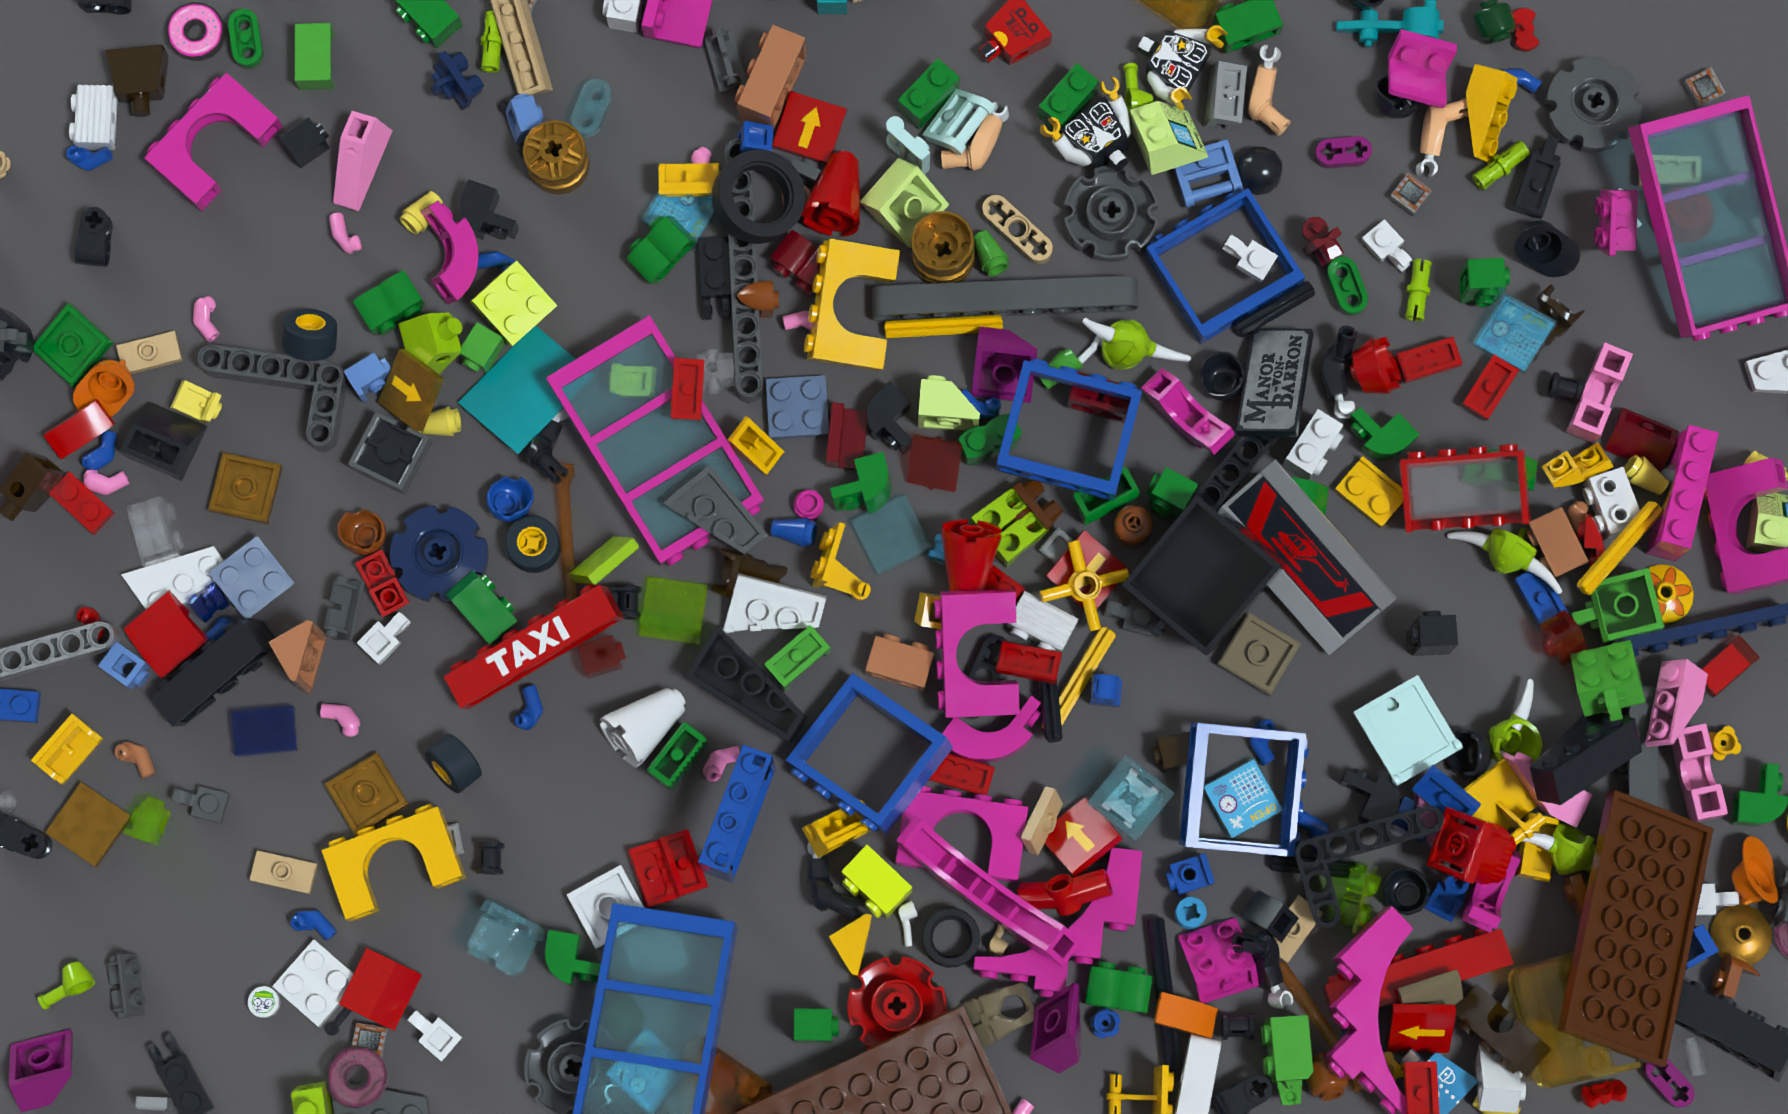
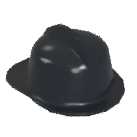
M1536 220L1529 224L1524 222L1521 225V232L1515 240L1514 251L1522 262L1547 277L1565 276L1576 268L1580 259V251L1577 244L1571 238L1556 229L1550 222L1544 220Z

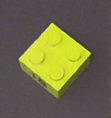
M518 261L508 266L469 301L498 335L503 337L509 347L517 343L557 307L555 302Z
M868 845L841 871L844 878L842 885L854 897L861 894L867 900L865 907L877 918L883 915L888 919L912 893V886Z

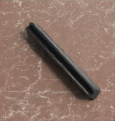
M1161 917L1150 918L1147 922L1157 1003L1161 992L1173 995L1165 921ZM1160 1025L1164 1065H1169V1072L1179 1071L1182 1069L1178 1029Z

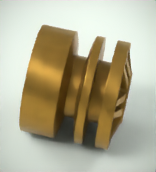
M558 120L542 122L532 128L525 138L523 155L526 167L535 185L543 191L557 195L570 193L580 187L587 178L590 163L584 139L579 131L569 123ZM556 149L559 156L554 157L551 151Z
M938 211L924 216L915 225L911 236L913 265L918 275L928 284L962 282L971 273L975 262L973 231L968 222L958 214L949 211ZM945 251L949 252V255L944 254L942 257L938 256V253L943 254Z

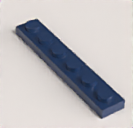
M1788 603L1614 640L1609 645L1631 640L1635 657L1639 656L1638 651L1650 649L1651 653L1662 652L1669 649V644L1679 642L1680 647H1685L1698 643L1697 638L1709 636L1710 641L1725 638L1728 636L1727 632L1738 630L1739 634L1756 631V625L1768 623L1769 628L1777 627L1787 623Z

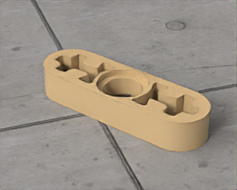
M991 195L985 199L982 206L983 218L1022 255L1034 264H1044L1051 258L1053 246L1050 239L1011 203L1000 195ZM991 204L995 207L1000 204L1002 206L1001 213L1006 218L1009 213L1013 215L1006 220L1004 226L1000 225L1003 223V218L999 214H989ZM1012 223H1022L1026 228L1025 234L1021 237L1012 236L1009 232V226ZM1031 233L1034 234L1031 241L1036 246L1045 245L1044 255L1041 253L1034 255V247L1029 242L1026 243V246L1022 245V243L1028 240Z

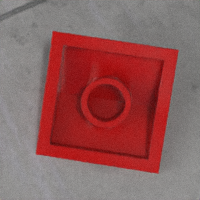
M366 948L338 1004L395 1031L422 974Z

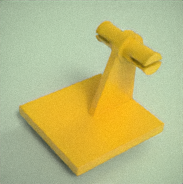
M839 522L822 535L819 549L823 550L819 561L816 560L810 574V578L814 579L812 587L818 589L821 586H825L850 594L852 599L861 601L869 596L871 591L870 585L862 582L835 559L845 528V524Z
M1504 758L1464 788L1467 793L1481 803L1478 810L1472 816L1502 825L1506 830L1512 826L1516 830L1510 835L1514 837L1516 845L1525 838H1532L1534 836L1533 832L1547 823L1544 816L1539 812L1527 822L1520 820L1536 808L1537 805Z
M1169 1065L1154 1067L1153 1095L1121 1094L1123 1075L1109 1074V1093H1106V1100H1109L1108 1114H1114V1110L1115 1114H1121V1100L1153 1101L1152 1114H1173V1106L1168 1104V1091L1172 1092L1174 1086V1075L1169 1072Z

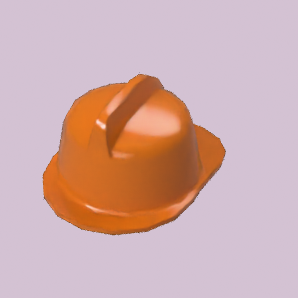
M124 359L120 362L116 360H103L96 364L79 382L73 392V402L76 409L79 410L98 399L110 417L115 415L135 391V383L129 369L126 367V361Z
M1749 836L1743 842V860L1733 870L1731 875L1735 891L1739 895V903L1748 905L1762 900L1775 903L1778 901L1779 895L1776 887L1772 857L1761 840L1757 837Z

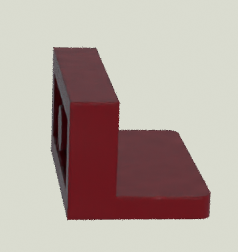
M832 402L826 467L857 470L854 459L864 457L867 411L845 409L844 403Z
M1622 407L1605 450L1627 460L1634 455L1644 456L1661 472L1676 444L1678 430Z

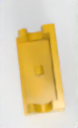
M719 163L659 164V196H711L714 181L719 174Z
M71 714L31 761L52 779L64 785L104 738L79 717Z
M841 809L802 828L818 858L871 831V829L869 830L860 822L863 819L856 813L849 816Z
M1529 813L1525 816L1524 822H1527L1536 814ZM1544 816L1547 823L1543 824L1533 833L1553 836L1554 830L1560 823L1559 819ZM1521 841L1519 849L1521 861L1515 876L1549 883L1552 869L1550 853L1540 846Z

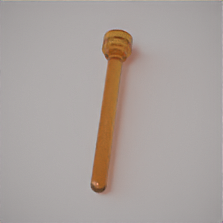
M561 464L568 470V474L564 478L555 471L563 481L554 485H557L564 597L565 600L570 599L572 601L577 598L576 583L568 575L575 569L569 484H572V478H575L574 464Z
M1280 962L1279 965L1284 982L1330 1048H1332L1340 1040L1288 964ZM1358 1075L1354 1079H1349V1086L1355 1094L1363 1089L1357 1081Z

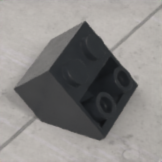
M151 403L133 422L120 451L131 460L182 481L207 426Z

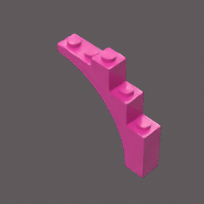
M913 817L896 840L939 883L965 898L981 914L1002 925L1019 942L1062 967L1080 945L1081 941L1064 925L1033 907L957 851L918 817Z
M1112 848L1110 850L1106 871L1110 878L1113 895L1092 901L1084 914L1068 928L1081 941L1080 945L1071 955L1074 958V963L1092 965L1093 960L1100 959L1104 924H1109V930L1127 932V927H1134L1142 851ZM1031 949L1024 953L1002 957H975L973 971H978L979 977L997 979L998 974L1010 975V981L1028 983L1029 978H1034L1033 990L1040 991L1039 997L1049 998L1066 988L1068 961L1062 967Z
M1393 906L1384 907L1333 958L1338 964L1336 970L1347 981L1352 979L1354 982L1328 1007L1333 1013L1331 1016L1333 1021L1343 1030L1347 1028L1349 1031L1323 1057L1329 1062L1327 1068L1338 1079L1342 1077L1344 1079H1354L1358 1075V1083L1368 1093L1374 1092L1381 1099L1379 1105L1387 1114H1406L1405 1096L1399 1090L1387 1067L1380 1043L1378 1024L1380 992L1387 968L1399 946L1413 930V927Z

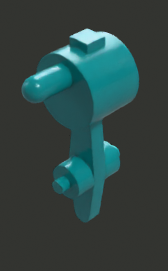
M1425 0L1424 7L1405 9L1402 21L1378 20V12L1371 9L1361 11L1360 20L1336 22V32L1359 33V42L1364 43V47L1370 48L1373 43L1378 41V33H1399L1401 29L1439 39V34H1444V20H1440V12L1436 9L1437 0Z

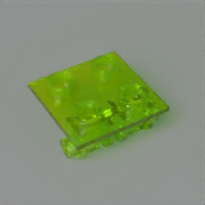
M648 577L643 613L640 615L639 625L641 626L639 636L700 644L708 585Z
M1355 863V867L1350 869L1347 883L1364 888L1346 885V890L1362 894V896L1359 898L1348 894L1343 895L1344 899L1359 903L1358 905L1343 900L1340 908V923L1352 925V922L1355 921L1352 933H1356L1370 921L1373 906L1368 905L1370 897L1377 894L1381 881V876L1376 875L1378 870L1376 866L1368 872L1366 871L1367 865Z

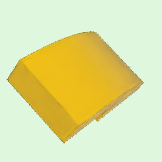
M1597 442L1574 457H1571L1569 452L1565 451L1541 467L1554 488L1586 481L1591 477L1608 471L1614 466Z

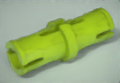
M494 11L485 12V30L480 43L483 46L481 70L487 73L499 72L501 48L504 47Z
M1518 140L1505 152L1493 156L1490 163L1473 174V182L1480 190L1484 191L1497 179L1509 175L1514 166L1529 157L1528 148L1522 141Z
M1414 259L1412 262L1411 283L1407 285L1406 290L1409 298L1405 319L1413 321L1414 309H1416L1415 322H1422L1425 318L1426 296L1430 295L1428 281L1432 262L1424 259L1423 270L1420 271L1421 259Z

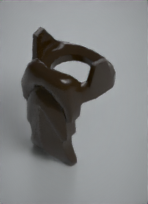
M1552 284L1536 297L1540 306L1536 315L1554 324V327L1532 361L1537 360L1540 351L1545 346H1549L1557 336L1561 337L1585 313L1584 310L1573 314L1563 303L1549 298L1555 289Z
M721 549V553L725 555L721 567V578L725 584H713L711 591L732 598L738 573L781 584L780 579L787 574L788 568L785 566L769 565L764 560L754 559L753 555L748 553L743 555L740 552Z

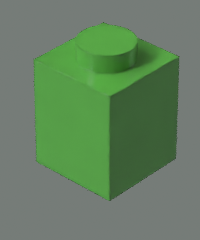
M477 322L461 346V353L459 354L463 360L461 364L472 372L477 373L478 370L487 373L505 346L503 337Z

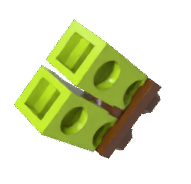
M1029 480L1023 485L1018 482L1012 489L1002 494L971 517L970 525L977 526L978 520L995 524L1003 531L1001 533L1002 539L996 557L1005 568L1050 532L1054 522L1063 512L1053 499L1042 508L1038 505L1035 499L1045 492L1044 487L1039 481Z

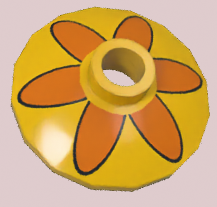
M1660 564L1649 567L1663 624L1677 622L1688 613L1693 604L1694 592L1690 580L1682 571L1674 566ZM1661 588H1668L1670 590V597H1663L1661 595Z

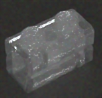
M155 497L126 507L142 565L147 567L181 556L180 549L184 548V542L180 532H175L172 521L176 520V514L171 502L166 503L162 497Z

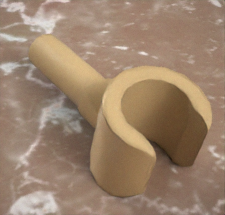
M998 924L995 934L988 945V951L996 957H1002L1009 944L1001 939L1005 928Z

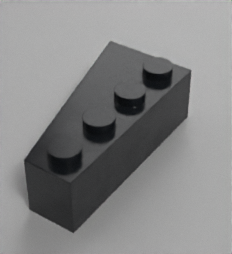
M238 619L232 621L224 628L225 634L218 640L213 639L202 647V654L195 660L192 658L179 667V674L173 679L168 678L157 686L158 692L151 697V700L172 727L185 726L216 702L215 694L222 695L239 684L237 677L246 675L251 671L255 672L264 665L261 659L270 652L274 653L269 642L276 638L264 621H239Z
M716 625L685 677L792 743L807 716L721 626Z
M1603 712L1587 717L1583 714L1530 766L1537 800L1562 805L1641 753L1642 747L1635 718L1623 716V719L1610 721L1609 713Z
M1692 980L1690 984L1683 981L1675 1024L1701 1039H1706L1707 1036L1713 1038L1711 1043L1726 1053L1734 1054L1737 1051L1741 1054L1740 1058L1745 1061V1064L1754 1069L1767 1068L1772 1071L1769 1077L1780 1082L1788 1067V1029L1781 1025H1777L1776 1028L1764 1022L1765 1017L1752 1010H1748L1747 1013L1736 1008V1002L1723 995H1720L1719 998L1707 993L1708 988Z

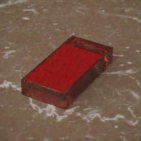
M1740 635L1700 668L1708 674L1705 690L1713 698L1760 658Z

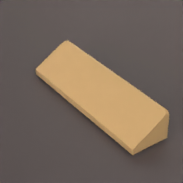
M490 0L518 95L528 94V96H535L553 91L527 0Z

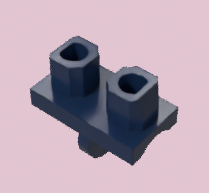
M446 51L439 53L437 56L439 61L434 65L436 72L431 75L435 83L430 91L434 96L443 94L447 100L454 98L462 110L470 107L472 99L482 92L483 82L477 75L467 79L464 78L462 72L468 69L469 64L462 52L450 56Z

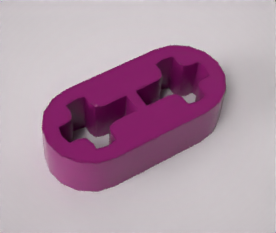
M1359 136L1325 139L1316 147L1314 158L1319 166L1328 169L1361 166L1370 158L1372 146L1366 138ZM1355 145H1359L1360 150H1365L1360 158L1356 156V153H1346V151H1352ZM1326 147H1329L1331 152H1340V154H1334L1331 160H1327L1326 155H1321Z
M1669 1059L1667 1060L1666 1067L1662 1069V1072L1668 1078L1666 1081L1661 1075L1653 1076L1651 1072L1654 1070V1067L1644 1062L1643 1074L1670 1106L1680 1108L1691 1104L1695 1096L1694 1088ZM1671 1082L1676 1088H1685L1686 1091L1683 1093V1096L1686 1099L1684 1101L1682 1099H1673L1672 1096L1675 1094V1091L1669 1085Z

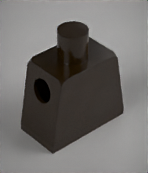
M163 45L106 50L118 98L122 103H132L133 116H149L150 101L162 100L164 98L168 67L167 51Z
M26 452L0 488V492L8 498L1 506L0 513L10 521H14L22 510L36 512L51 496L49 492L64 478L66 473L47 457Z

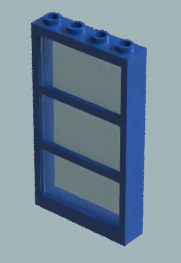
M612 903L573 1114H705L738 926L734 921Z

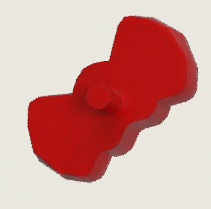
M1528 8L1518 9L1513 13L1516 23L1514 46L1520 51L1529 52L1539 45V40L1533 35L1534 25L1532 22L1536 17V13Z
M1620 1080L1605 1081L1601 1084L1595 1083L1591 1087L1584 1086L1581 1090V1101L1590 1108L1596 1107L1599 1103L1606 1105L1612 1100L1624 1102L1627 1097V1086Z

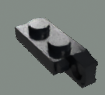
M1548 135L1542 150L1535 148L1523 177L1513 207L1514 211L1540 220L1542 219L1561 164V156L1555 155L1559 138Z

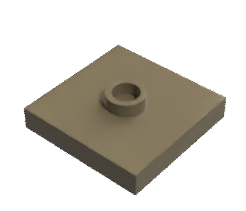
M1248 612L1217 665L1270 696L1301 643Z
M1453 970L1398 988L1399 1002L1401 1004H1453L1457 1007L1463 1000L1461 977L1457 970Z

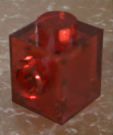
M1566 610L1539 624L1544 641L1541 642L1542 648L1549 658L1555 657L1562 666L1571 661L1570 654L1588 650L1580 627Z
M613 635L577 645L588 679L623 669L621 660L626 659L621 641L616 643Z

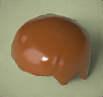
M362 509L356 513L346 512L337 524V535L347 550L353 554L367 555L379 550L386 540V526L379 515Z

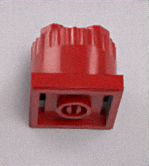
M1446 807L1443 814V825L1437 831L1426 865L1472 884L1476 882L1489 885V883H1499L1505 879L1506 869L1511 862L1512 852L1516 848L1514 837L1509 835V832L1502 825Z

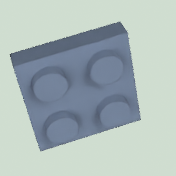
M826 375L766 379L769 437L772 440L829 436Z
M257 535L208 572L245 620H248L295 584Z

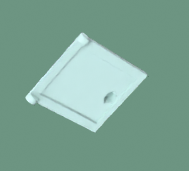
M1418 675L1353 712L1396 786L1463 748L1462 743L1455 738Z

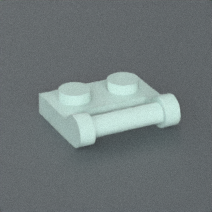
M956 88L922 135L928 142L945 147L961 155L966 149L965 144L984 118L987 115L990 116L996 107L986 98Z
M897 116L889 118L886 123V130L889 133L886 139L887 147L900 159L918 166L925 175L930 170V152L928 151L930 148L928 144L918 136L916 138L912 137L904 129V122L901 118Z

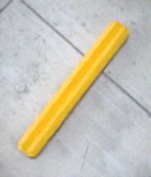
M1001 315L893 320L885 322L884 331L886 338L979 333V326L1003 329V321Z
M1655 501L1647 502L1577 582V588L1583 594L1591 595L1659 518L1663 510Z
M1102 626V629L1098 630L1059 695L1061 725H1063L1116 637V634L1107 627Z

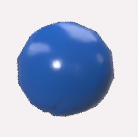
M505 476L492 484L486 494L487 509L495 518L504 522H515L525 517L534 501L533 488L523 477L511 479Z

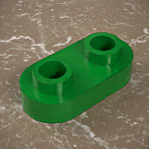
M238 9L230 15L228 20L232 55L239 66L248 69L254 68L261 63L264 56L260 24L256 15L251 10ZM244 23L250 24L247 30H241V25ZM247 51L254 52L250 58H245L244 54Z
M1337 257L1328 266L1327 279L1341 312L1349 316H1355L1362 313L1366 308L1368 294L1355 262L1348 257ZM1343 270L1347 276L1339 278L1336 271ZM1347 298H1355L1357 304L1354 306L1349 305Z

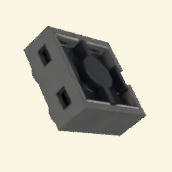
M375 411L348 465L352 470L405 495L432 444V440L430 437L410 427H407L406 430L401 429L397 421Z

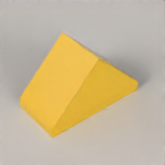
M747 416L744 417L728 438L733 451L765 475L769 473L785 452Z
M864 914L829 936V940L853 977H858L872 920V915Z

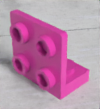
M647 0L641 25L644 37L701 48L713 0Z
M1401 29L1388 54L1389 94L1421 102L1429 106L1444 108L1447 103L1446 72L1457 53V44Z
M1600 190V197L1595 199V214L1599 215V227L1594 229V244L1598 245V250L1608 256H1615L1616 251H1636L1638 190Z
M1236 918L1197 929L1178 937L1193 975L1196 995L1200 1003L1214 1001L1259 986L1256 964L1252 955L1242 952L1237 953L1232 948L1234 946L1241 947V945H1232L1233 936L1238 932L1242 933Z

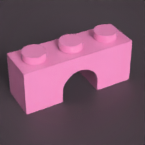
M1608 343L1602 345L1597 352L1583 387L1580 401L1576 405L1566 430L1567 433L1592 443L1598 440L1612 408H1610L1613 397L1623 381L1633 356L1632 353Z
M1701 724L1686 727L1671 747L1688 818L1696 822L1721 818L1727 815L1728 811L1721 784H1716L1711 771L1710 756L1713 754L1707 725Z

